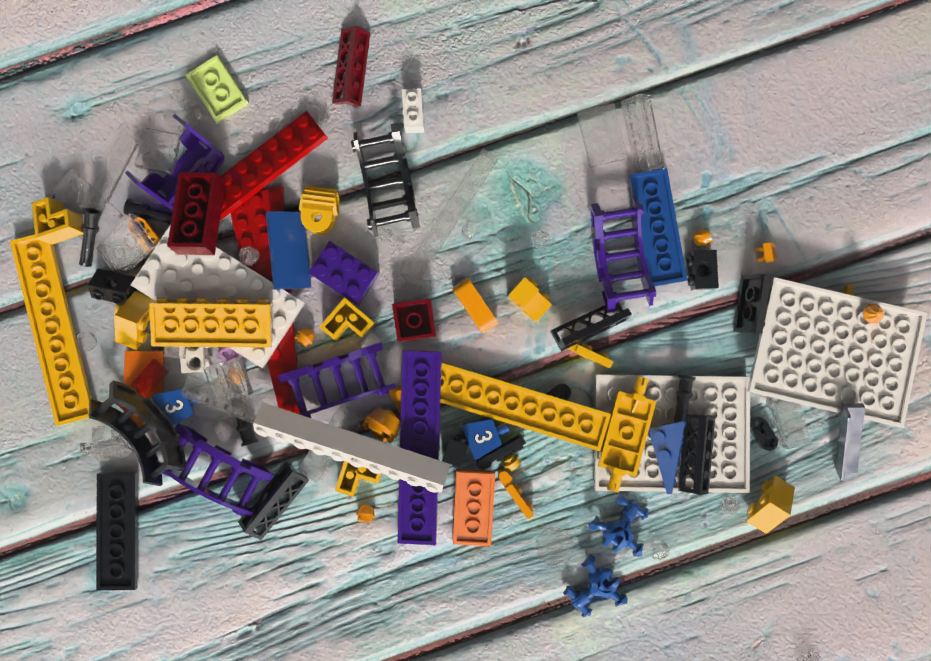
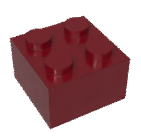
M431 298L392 304L398 343L437 337Z

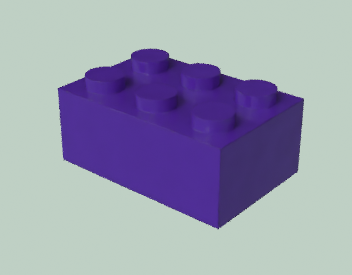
M331 241L327 243L308 272L358 306L380 275L377 271Z

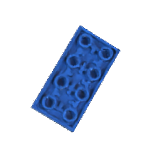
M266 212L274 290L311 288L310 274L308 273L309 261L306 232L301 222V212Z

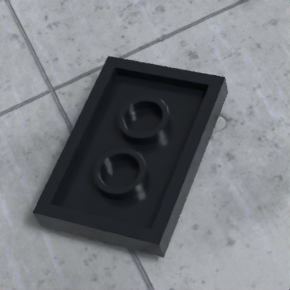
M742 275L733 332L763 333L765 314L768 307V294L771 287V275Z

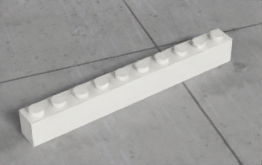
M262 403L253 422L254 431L261 436L266 437L268 435L274 437L279 442H289L297 448H307L313 450L318 455L325 454L331 456L336 461L344 460L350 462L355 467H365L373 473H383L391 479L407 481L412 486L420 485L426 487L430 492H442L450 467L448 463L266 403Z

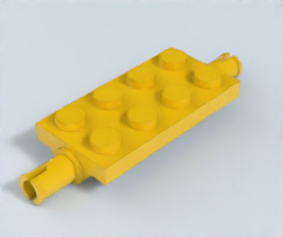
M641 376L636 377L633 393L628 394L617 391L597 465L610 470L611 476L607 490L619 493L621 480L625 474L637 476L656 401L646 399V396H644L649 379Z

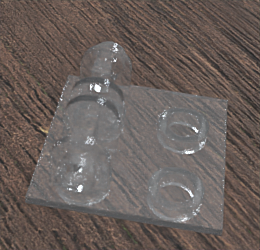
M180 88L179 90L173 89L170 91L171 99L156 116L181 137L186 127L172 117L174 114L195 129L209 112L183 88Z

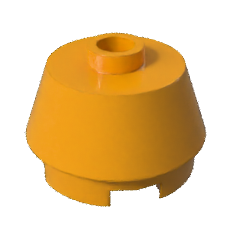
M378 407L364 418L365 421L362 427L364 430L369 428L372 436L384 443L388 441L389 444H392L393 440L397 439L401 422L392 411Z

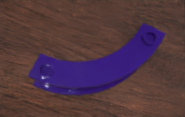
M636 197L632 198V208L609 212L601 211L598 203L591 204V227H595V237H592L598 279L599 282L603 283L604 287L602 296L607 313L615 312V305L618 301L646 297L649 306H652L654 297H656V288L651 284L643 249L641 216L644 215V209ZM632 216L633 228L609 232L603 230V222L608 219ZM634 236V250L609 254L605 252L604 242L607 239ZM637 257L639 271L615 275L609 273L607 266L609 261ZM641 278L642 290L623 293L613 291V282Z
M382 342L313 364V368L309 365L278 375L280 383L288 381V384H291L299 408V415L312 418L311 414L362 397L376 393L378 396L388 394V389L396 387L395 383L385 386L376 356H378L377 352L384 350ZM363 356L369 359L378 387L370 391L368 390L360 365V357ZM347 361L353 365L361 390L360 394L350 397L348 396L340 371V364ZM326 368L333 372L341 400L329 404L327 403L319 378V370ZM307 374L309 378H312L320 403L319 407L308 411L298 383L300 381L299 377Z
M177 423L175 429L179 434V445L182 444L184 449L186 443L190 442L193 444V451L186 462V469L184 471L167 469L162 474L173 478L195 493L232 509L238 515H252L253 512L246 506L258 482L262 479L270 481L274 474L265 466L244 458L240 461L232 457L231 452L218 445H215V447L207 443L208 439L194 428ZM204 451L212 456V461L198 484L190 479L188 475L199 454ZM157 461L156 465L159 466L164 462ZM224 462L232 466V471L220 494L206 487L219 463ZM244 471L251 474L252 478L240 501L227 498L239 473Z

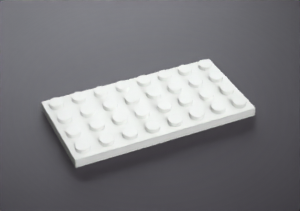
M169 226L131 286L153 300H156L158 297H168L171 301H176V298L187 297L188 301H196V298H208V301H216V298H228V301H236L237 298H247L248 301L266 298L268 302H273L271 307L272 347H229L259 367L264 368L305 303L283 289L274 290L271 281L217 247L215 255H177L167 247Z

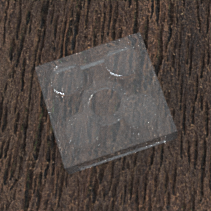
M395 344L376 356L385 386L395 383L397 387L402 384L403 354L398 344ZM366 359L363 363L377 387L369 359Z

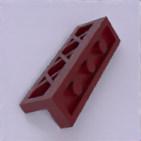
M358 26L341 29L332 103L335 105L349 104L354 107H361L371 32ZM348 34H351L350 39L347 42V36ZM347 52H348V57H347V59L344 61L345 55H346ZM346 71L345 77L342 80V75ZM343 90V96L340 98V92Z

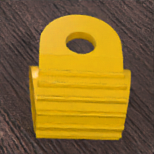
M307 185L302 193L299 205L301 222L312 233L325 235L334 228L336 216H339L338 190ZM321 214V220L319 222H315L316 216Z

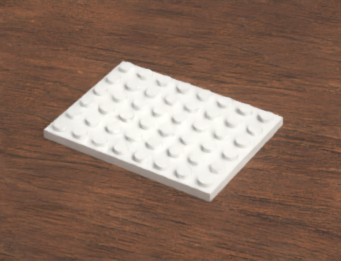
M774 277L771 280L768 294L765 326L763 333L759 335L747 392L841 413L842 404L863 403L865 406L864 419L904 428L927 313ZM878 304L882 307L884 316L880 322L869 323L864 319L863 310L867 305Z
M595 375V409L611 414L617 391L628 394L633 393L636 377L641 376L649 379L644 396H646V399L656 401L650 427L674 422L678 398L675 393L678 390L680 380L678 376ZM692 376L696 377V380L693 381V397L689 400L687 413L716 416L709 492L750 493V392H747L750 377ZM691 418L690 426L694 431L699 426V419ZM649 431L637 476L625 474L622 477L619 491L666 492ZM694 437L689 440V446L692 450L697 447V441ZM594 450V490L610 491L607 490L611 472L609 469L597 466L601 450ZM680 455L679 466H678L677 471H676V476H675L676 482H675V486L673 487V492H682V491H678V488H679V477H680V466H681V455ZM692 456L687 460L690 470L695 467V460ZM690 476L686 478L685 487L693 489L694 481Z

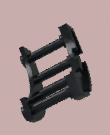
M391 124V132H388V135L360 141L358 133L354 132V140H351L353 152H357L363 176L370 217L367 219L369 230H373L374 237H377L378 226L406 220L407 222L411 221L412 229L419 228L420 223L415 206V195L407 158L403 159L402 157L405 156L399 124ZM388 142L395 144L396 153L393 154L394 156L365 162L362 148ZM394 163L396 165L399 164L401 174L398 177L369 183L367 169ZM399 184L404 186L405 194L402 197L377 203L373 202L372 190ZM399 205L408 207L405 213L376 219V210Z
M113 380L109 384V398L104 402L94 399L89 400V418L108 425L129 443L140 463L144 484L162 486V473L167 469L181 472L186 469L184 449L182 444L179 445L176 437L178 433L163 410L149 397L144 398L137 393L138 390ZM116 403L127 408V410L122 413L112 407V405ZM133 414H136L145 422L142 427L139 428L130 419ZM149 430L153 432L158 441L153 446L145 435ZM161 450L164 463L157 466L156 462L159 460L156 453Z

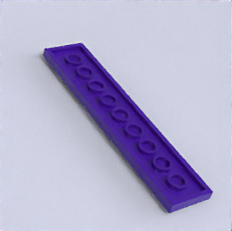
M403 350L400 448L439 460L442 352ZM399 479L397 543L436 546L438 491L430 492L426 487L420 485L412 486L407 481Z

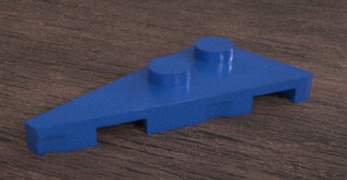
M686 420L649 428V434L667 495L673 493V487L675 486V476L680 461V449L683 444Z

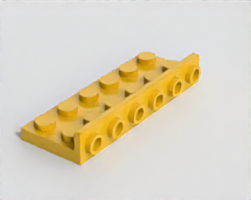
M158 297L155 301L149 303L151 346L272 347L271 307L273 302H268L266 298H258L256 301H248L247 298H237L236 301H228V298H216V301H208V298H196V301H188L187 297L176 298V301H171L168 297Z

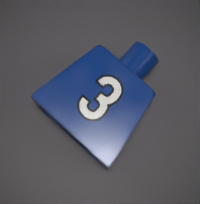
M185 388L157 393L151 396L153 402L163 410L173 425L194 414L192 405L202 402L199 391L187 395Z
M492 418L462 424L475 460L501 446L502 443L499 436L510 433L507 423L503 422L495 425Z

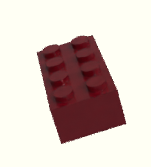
M179 172L167 247L177 255H215L226 183L217 173Z

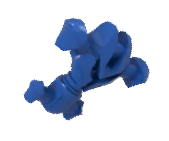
M621 493L616 498V504L624 506L620 519L604 523L599 521L600 518L596 515L595 519L588 523L591 531L603 530L602 544L605 546L610 543L613 544V551L617 552L629 546L633 550V556L640 557L642 556L644 544H637L633 540L634 536L630 529V523L632 520H635L636 514L641 516L642 520L648 518L649 509H642L635 500H628Z
M587 554L586 559L581 564L583 567L587 566L590 571L588 573V587L576 593L573 590V586H567L563 592L564 595H568L571 598L572 605L581 610L583 618L591 616L593 609L588 608L586 604L591 602L594 596H602L607 599L611 597L615 601V607L627 604L628 602L627 595H619L616 592L620 579L611 576L613 573L611 568H596L594 564L595 556L592 554Z

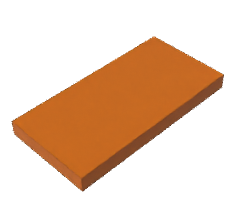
M125 351L124 384L138 390V394L144 398L149 397L153 401L152 395L164 392L165 351ZM136 414L130 417L139 428L145 424Z
M457 469L453 544L491 546L495 471Z

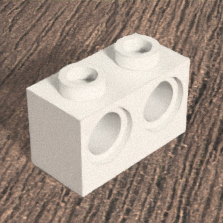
M421 88L402 89L405 133L424 132Z
M179 347L181 373L210 371V367H212V358L208 352L210 347H197L196 349L194 347ZM197 357L201 362L198 368L194 366V360Z

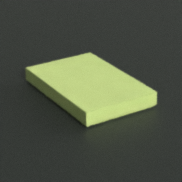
M218 55L185 74L217 124L249 104Z

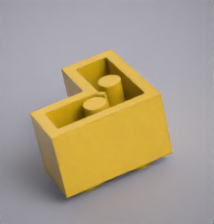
M49 197L32 202L36 239L53 245L83 234L81 224H83L82 216L71 210H64V204Z
M524 277L508 295V298L536 323L552 306L550 303L551 299L542 292L540 294L538 292V284L532 278L527 279Z
M134 291L114 315L115 342L135 350L146 342L148 338L146 327L150 321L149 303L155 300Z
M344 297L319 328L334 340H338L348 327L361 338H365L376 323Z
M344 461L335 491L354 497L361 479L378 484L383 473L376 474L368 468H358L351 465L350 462Z
M776 475L770 480L767 479L762 484L761 497L756 503H751L747 509V522L766 534L791 515L795 487Z

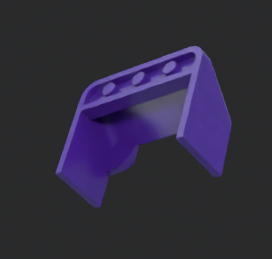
M176 114L172 117L186 127L180 140L187 150L163 178L157 173H151L141 181L128 170L125 172L137 186L172 211L179 172L216 173L225 160L224 154Z

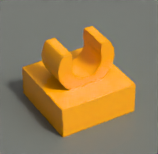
M764 243L763 247L755 249V252L762 251L764 254L762 258L757 259V262L766 261V263L778 261L775 243Z

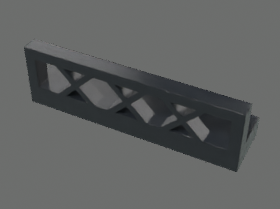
M618 302L615 305L618 313L610 316L607 315V309L604 305L560 325L550 332L562 352L627 321L632 313L629 308L623 310ZM594 315L603 318L597 323H591V318ZM577 323L586 325V328L582 330H574ZM563 330L569 332L570 335L560 339L557 332Z
M687 413L678 491L698 495L709 494L716 416ZM691 418L699 419V426L695 431L690 426ZM693 437L697 441V447L694 450L689 446V440ZM692 456L695 460V467L690 470L687 460ZM689 476L694 481L693 489L685 487L686 478Z
M285 462L249 507L253 514H244L238 521L244 533L262 540L308 483L309 479L297 472L290 463ZM296 477L301 480L298 485L291 487V483ZM288 493L286 500L279 502V498ZM276 509L274 515L267 517V513L270 510ZM264 524L259 533L254 531L258 525Z

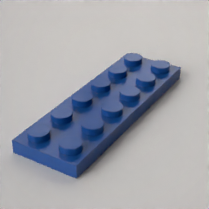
M667 168L630 174L628 178L632 198L636 197L644 209V215L641 216L642 241L646 266L652 286L688 281Z

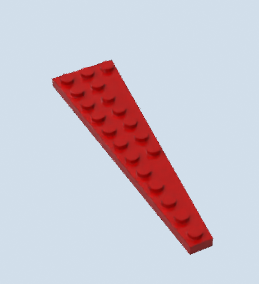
M283 186L257 192L230 213L242 263L272 283L273 277L266 212H285ZM283 289L292 295V289ZM293 322L267 364L278 408L299 414V408L291 384H288V381L280 383L278 375L297 369Z

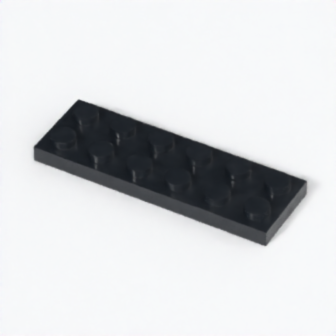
M138 472L97 473L96 591L136 590L138 588Z

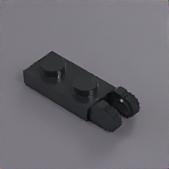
M518 434L503 442L501 446L476 459L477 468L486 470V468L491 467L493 461H501L507 457L506 454L509 452L521 450L524 447L523 445L526 444L523 436Z

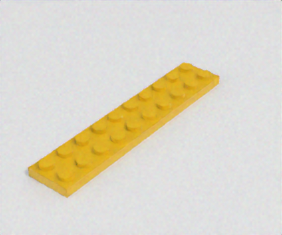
M35 234L11 240L10 245L55 426L89 418V400L92 397L54 246L36 239Z
M442 363L441 403L593 450H601L611 417L610 413Z

